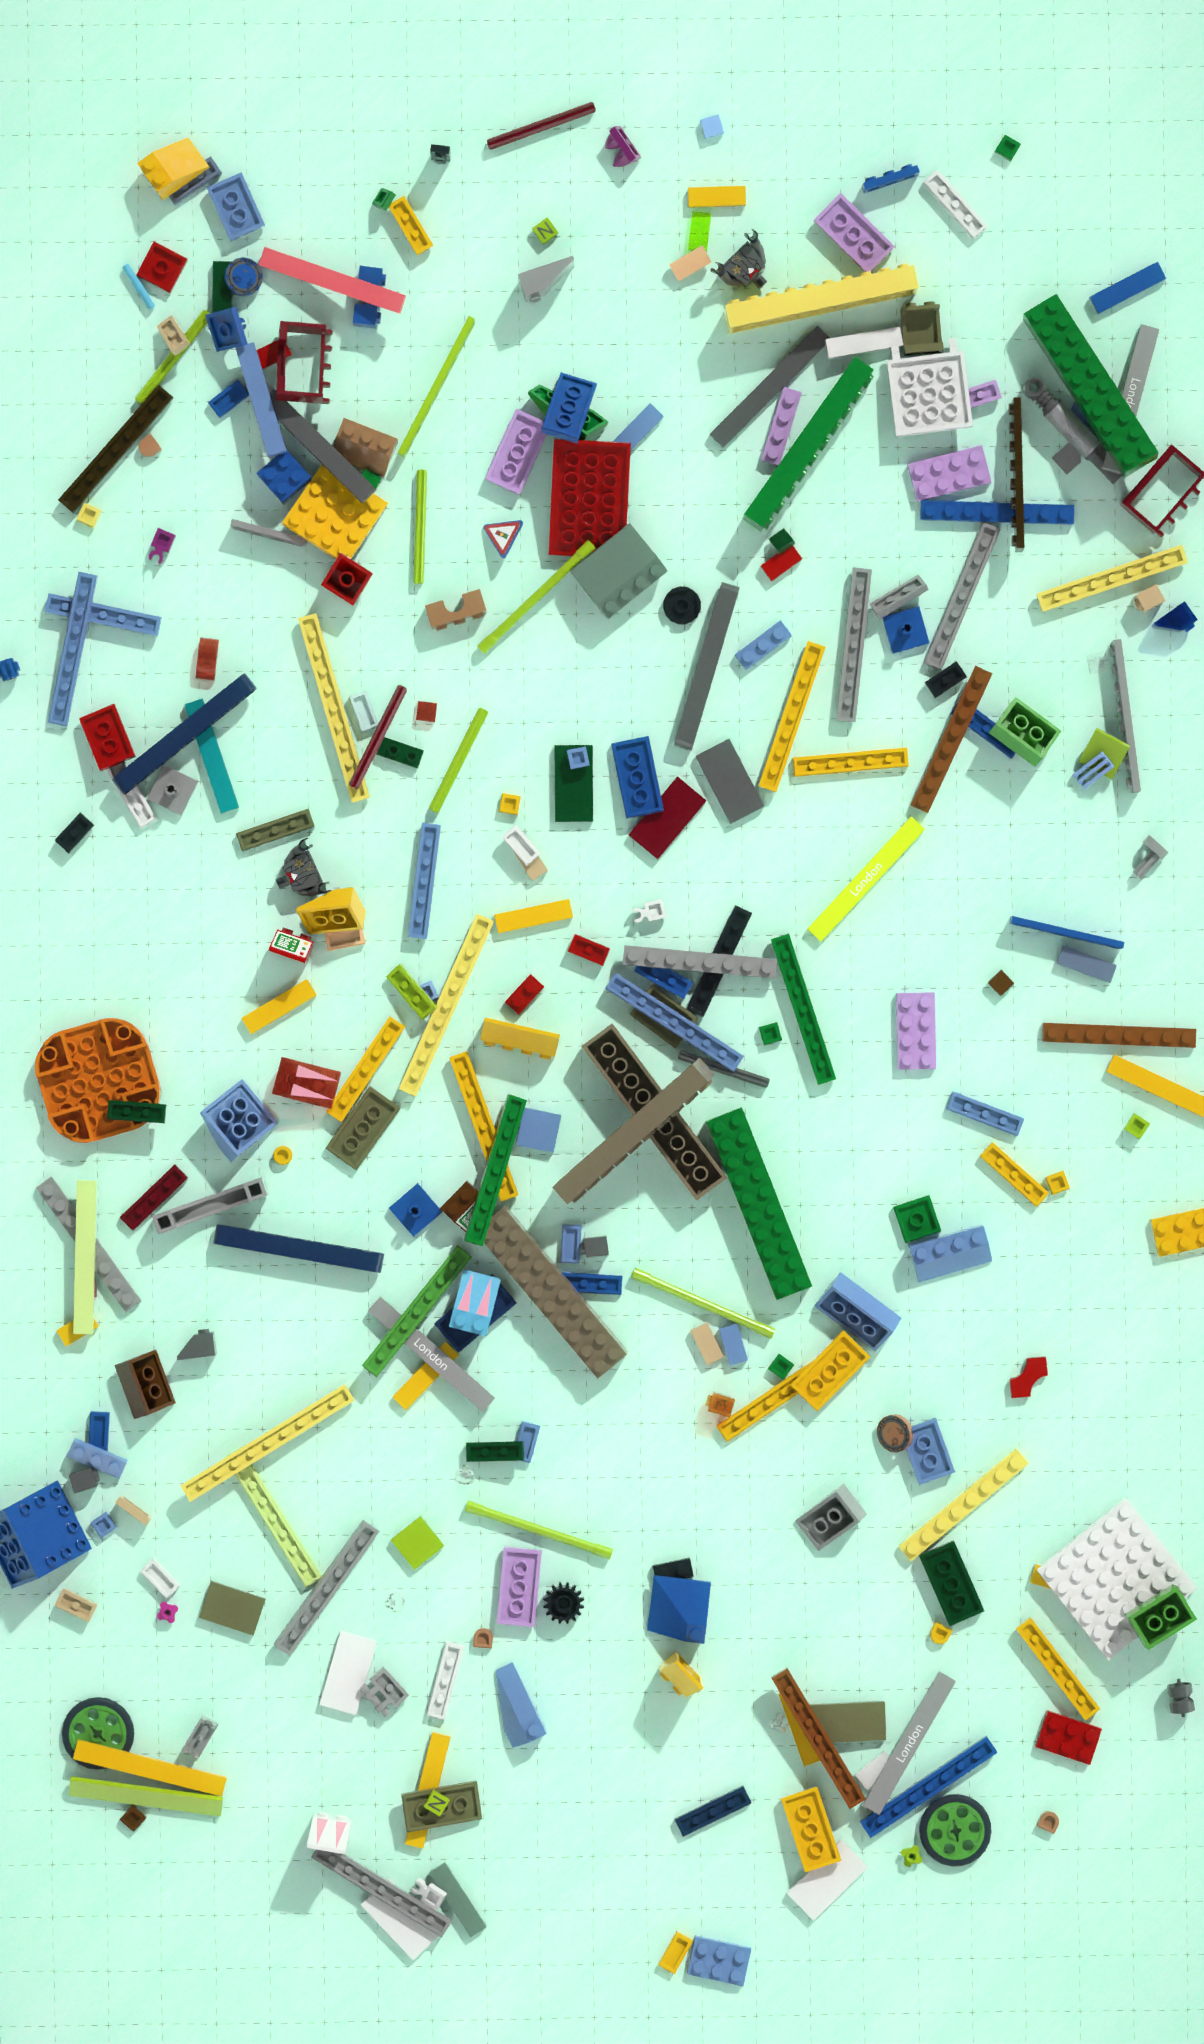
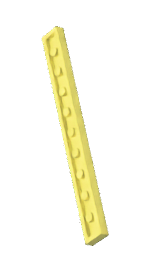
M317 613L298 618L351 803L368 799L370 795L365 778L359 789L349 786V782L360 761Z
M476 914L437 1001V1008L429 1019L401 1082L400 1090L417 1096L492 928L493 920Z
M345 1384L186 1481L180 1485L188 1500L190 1502L355 1401Z

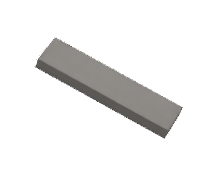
M235 519L231 520L230 526L234 530L303 548L307 545L306 539L297 535Z

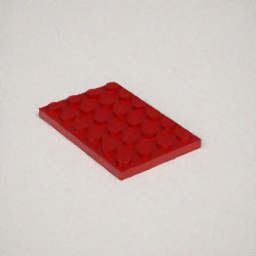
M554 439L548 555L573 556L587 540L597 549L627 525L631 442L579 440L577 444L564 439Z

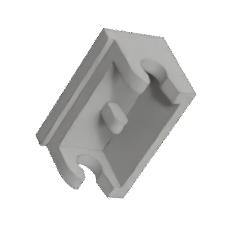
M202 1714L181 1751L185 1754L190 1753L195 1759L200 1757L219 1724Z

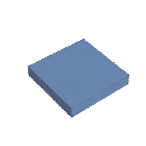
M525 1107L516 1145L554 1153L561 1115Z

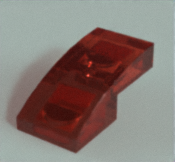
M200 637L195 678L215 681L219 639Z

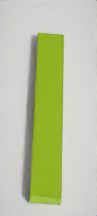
M468 316L401 444L398 455L406 457L476 323L473 317Z
M73 1776L70 1778L69 1796L221 1816L223 1797Z

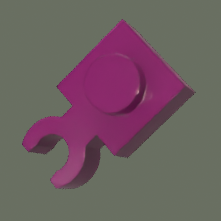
M157 528L151 543L155 550L149 554V560L152 561L154 555H159L158 564L161 565L164 561L163 552H170L176 535Z

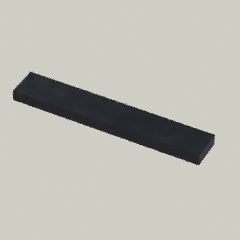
M737 905L734 906L713 953L733 955L752 912ZM703 972L686 1009L704 1017L724 974Z

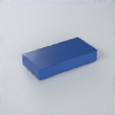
M237 379L211 399L208 404L217 416L221 418L250 395Z
M90 1411L89 1444L108 1451L110 1412Z

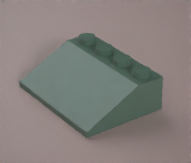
M630 523L570 570V573L607 619L611 618L668 572L657 555Z

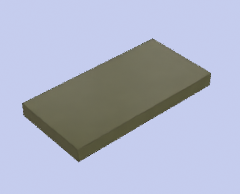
M369 1086L325 1149L357 1170L401 1107Z
M885 1701L809 1704L832 1743L886 1740Z
M476 1780L401 1793L406 1832L482 1819ZM433 1789L450 1799L441 1816L423 1807Z

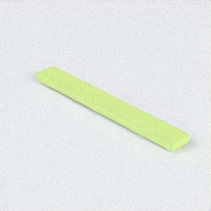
M77 1180L73 1334H93L97 1180Z
M251 1464L236 1473L235 1475L304 1586L308 1587L322 1577L321 1573L254 1466Z

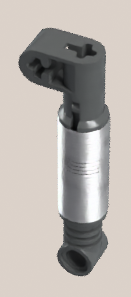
M1037 377L1028 379L1023 385V394L1032 401L1035 400V404H1039V408H1043V416L1064 436L1066 441L1070 442L1071 446L1085 460H1090L1112 484L1123 476L1122 474L1102 469L1107 450L1103 447L1099 438L1085 426L1084 422H1081L1079 417L1061 399L1052 398L1053 394H1048L1050 391H1046L1047 388L1041 379ZM1029 384L1037 385L1038 391L1036 393L1031 392Z

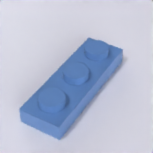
M780 620L737 652L735 657L744 669L747 670L792 635Z
M74 1438L66 1456L120 1479L128 1461L77 1438Z

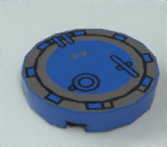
M241 257L228 264L224 280L232 293L237 296L246 297L259 290L263 274L260 266L250 258Z

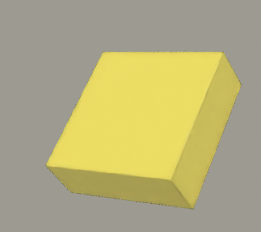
M83 503L76 521L95 528L102 510Z

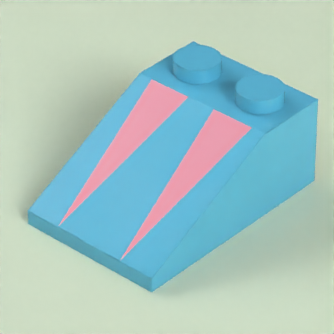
M464 1269L449 1327L486 1336L501 1279Z

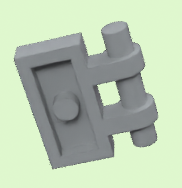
M384 1667L369 1679L374 1684L373 1687L369 1689L366 1684H363L359 1688L364 1698L370 1700L375 1706L374 1709L378 1713L381 1712L384 1717L390 1713L387 1708L390 1703L394 1708H397L409 1696ZM378 1691L385 1697L382 1701L375 1695Z

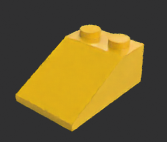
M188 137L153 151L137 162L139 168L162 200L210 168Z
M354 887L332 890L296 908V912L309 935L363 929L366 910Z
M676 1651L659 1666L660 1676L666 1682L670 1680L674 1686L672 1688L679 1696L683 1694L685 1697H688L704 1688L702 1678Z

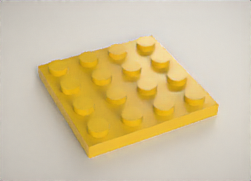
M321 465L283 520L282 525L334 559H337L340 553L352 559L388 506V502L373 493L362 504L332 473Z

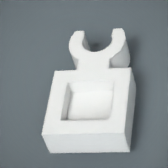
M662 899L644 903L645 909L634 908L631 910L632 913L639 912L641 914L639 919L634 920L636 923L641 922L644 917L648 918V922L667 917Z
M418 1878L415 1883L420 1888L414 1886L411 1889L412 1893L422 1895L420 1901L437 1911L447 1893L432 1883L427 1886L423 1879Z

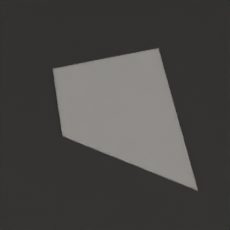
M1069 442L1052 459L1067 475L1081 463V454Z

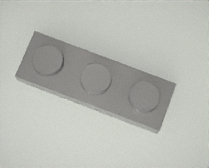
M918 574L869 605L877 617L881 619L929 589Z

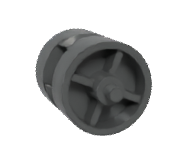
M1179 1678L1176 1683L1167 1685L1168 1695L1170 1698H1173L1169 1703L1170 1713L1181 1714L1182 1717H1185V1713L1195 1711L1194 1701L1189 1697L1193 1692L1191 1682H1181Z

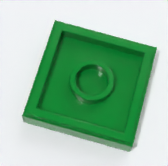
M930 1195L893 1206L905 1243L941 1232Z

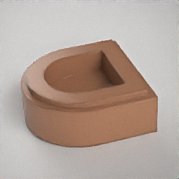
M151 433L139 443V451L146 457H152L162 450Z
M487 1628L478 1629L474 1634L473 1647L492 1648V1632Z
M1045 1811L1040 1815L1036 1826L1055 1834L1059 1825V1818L1053 1811Z

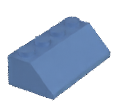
M982 1224L908 1245L918 1282L992 1262L989 1242L984 1225Z
M841 1272L814 1305L875 1352L892 1335L902 1319Z

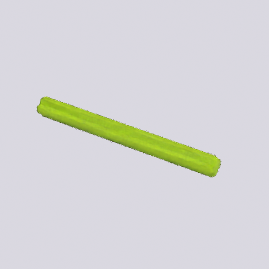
M206 310L199 314L185 332L190 345L207 324L205 315L209 314V312ZM187 348L176 356L172 352L168 354L136 395L135 400L138 403L142 404Z
M423 469L417 470L414 584L424 583L427 470Z
M478 708L429 806L431 811L435 813L440 812L488 715L487 710Z

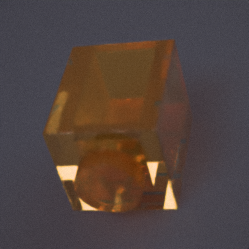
M713 1391L712 1395L708 1394L705 1406H708L707 1410L709 1412L730 1418L735 1398Z

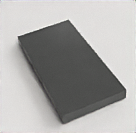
M730 739L695 756L730 824L765 807Z

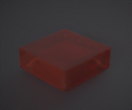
M418 701L416 720L435 723L437 703Z

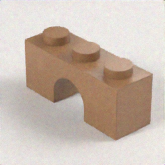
M480 589L462 594L464 604L458 612L448 611L443 600L425 605L431 628H436V631L446 629L447 625L454 623L456 626L465 623V619L473 617V620L483 618L487 610Z

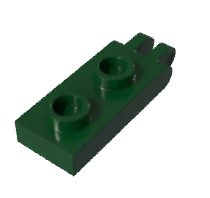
M384 737L376 755L418 769L424 750Z

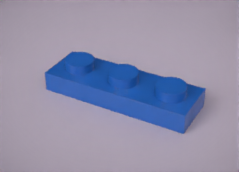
M912 164L901 167L900 171L894 172V170L883 173L882 177L876 178V176L865 179V182L862 184L863 193L866 194L919 176L918 165L912 166Z
M636 966L633 971L682 999L685 998L693 984L692 981L671 969Z

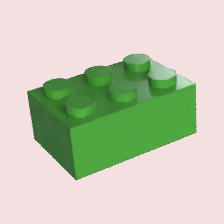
M1017 697L1010 702L989 731L992 736L1034 767L1043 759L1062 732Z
M1174 1584L1124 1614L1140 1642L1148 1650L1197 1620L1179 1588Z

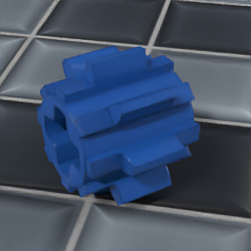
M13 658L0 661V678H2L3 682L20 676L18 671L21 670L17 661L14 662Z

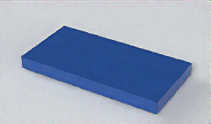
M560 372L541 433L578 444L597 383Z
M649 736L612 743L611 746L626 819L663 812L664 808Z

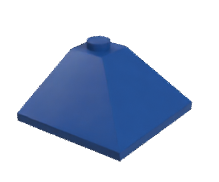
M654 1575L647 1631L684 1642L704 1644L711 1582Z

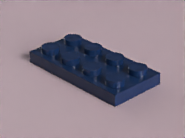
M501 1283L489 1327L517 1303ZM452 1307L434 1325L459 1353L476 1339L479 1334L449 1327L454 1308Z

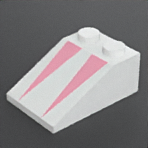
M326 1812L314 1814L307 1848L345 1854L352 1820L344 1815L332 1817Z

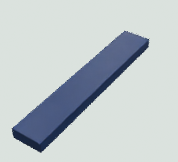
M1010 916L1009 923L1012 925L1111 948H1124L1125 942Z

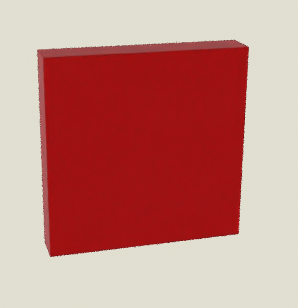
M153 241L136 276L171 294L188 259Z

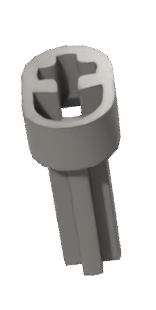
M1150 835L1147 836L1143 843L1151 852L1133 871L1140 879L1144 877L1159 859L1163 860L1169 853Z

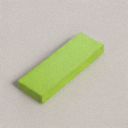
M402 964L396 966L386 976L421 1020L427 1018L437 1008L435 1003Z

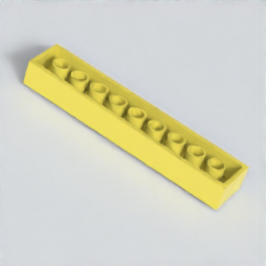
M909 263L898 265V268L893 270L887 267L879 269V272L871 274V271L863 272L860 274V277L853 278L852 275L842 277L841 281L834 282L833 279L823 281L822 285L815 286L814 283L804 285L803 289L796 290V287L785 289L784 293L777 294V291L766 293L765 297L758 298V295L747 297V300L739 302V299L728 301L724 308L728 334L916 295L919 286L914 265L909 266Z

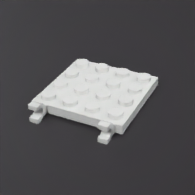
M956 338L948 339L949 353L900 359L899 345L891 346L892 360L887 361L896 437L973 427L964 351H958Z

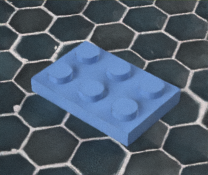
M242 172L207 187L230 242L265 227V223Z
M936 1417L912 1425L913 1440L906 1450L918 1484L921 1485L955 1473Z
M695 1935L687 1974L744 1986L751 1947Z

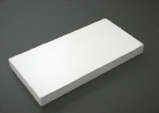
M343 1630L340 1631L319 1705L353 1715L357 1714L363 1694L359 1688L366 1683L377 1640Z
M842 1839L836 1843L842 1861L807 1872L787 1891V1894L813 1921L868 1868L865 1862Z
M389 1877L386 1879L396 1885ZM371 1894L361 1903V1906L412 1960L439 1937Z

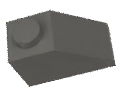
M209 1328L198 1330V1333L191 1337L177 1355V1360L217 1355L214 1331L209 1332Z

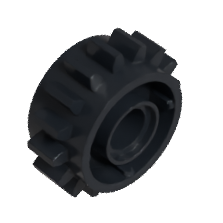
M560 1581L557 1587L554 1584L551 1585L552 1590H546L548 1597H543V1600L547 1602V1604L543 1605V1608H548L546 1615L551 1614V1620L558 1619L559 1624L562 1621L569 1624L570 1619L576 1621V1614L579 1616L582 1614L579 1609H584V1605L580 1604V1602L584 1601V1597H579L582 1591H576V1585L574 1584L571 1587L569 1582L562 1585ZM566 1598L569 1601V1605L561 1607L558 1601Z

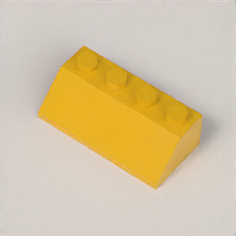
M485 1017L480 1040L484 1041L483 1045L494 1047L496 1043L503 1045L502 1049L513 1051L514 1048L521 1049L522 1054L532 1056V1052L540 1054V1058L551 1060V1056L555 1057L560 1034Z

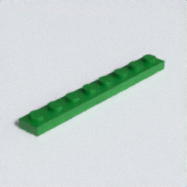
M788 933L770 939L817 1084L821 1085L836 1080L790 935Z
M508 1094L463 1241L478 1246L484 1245L527 1102L525 1099Z

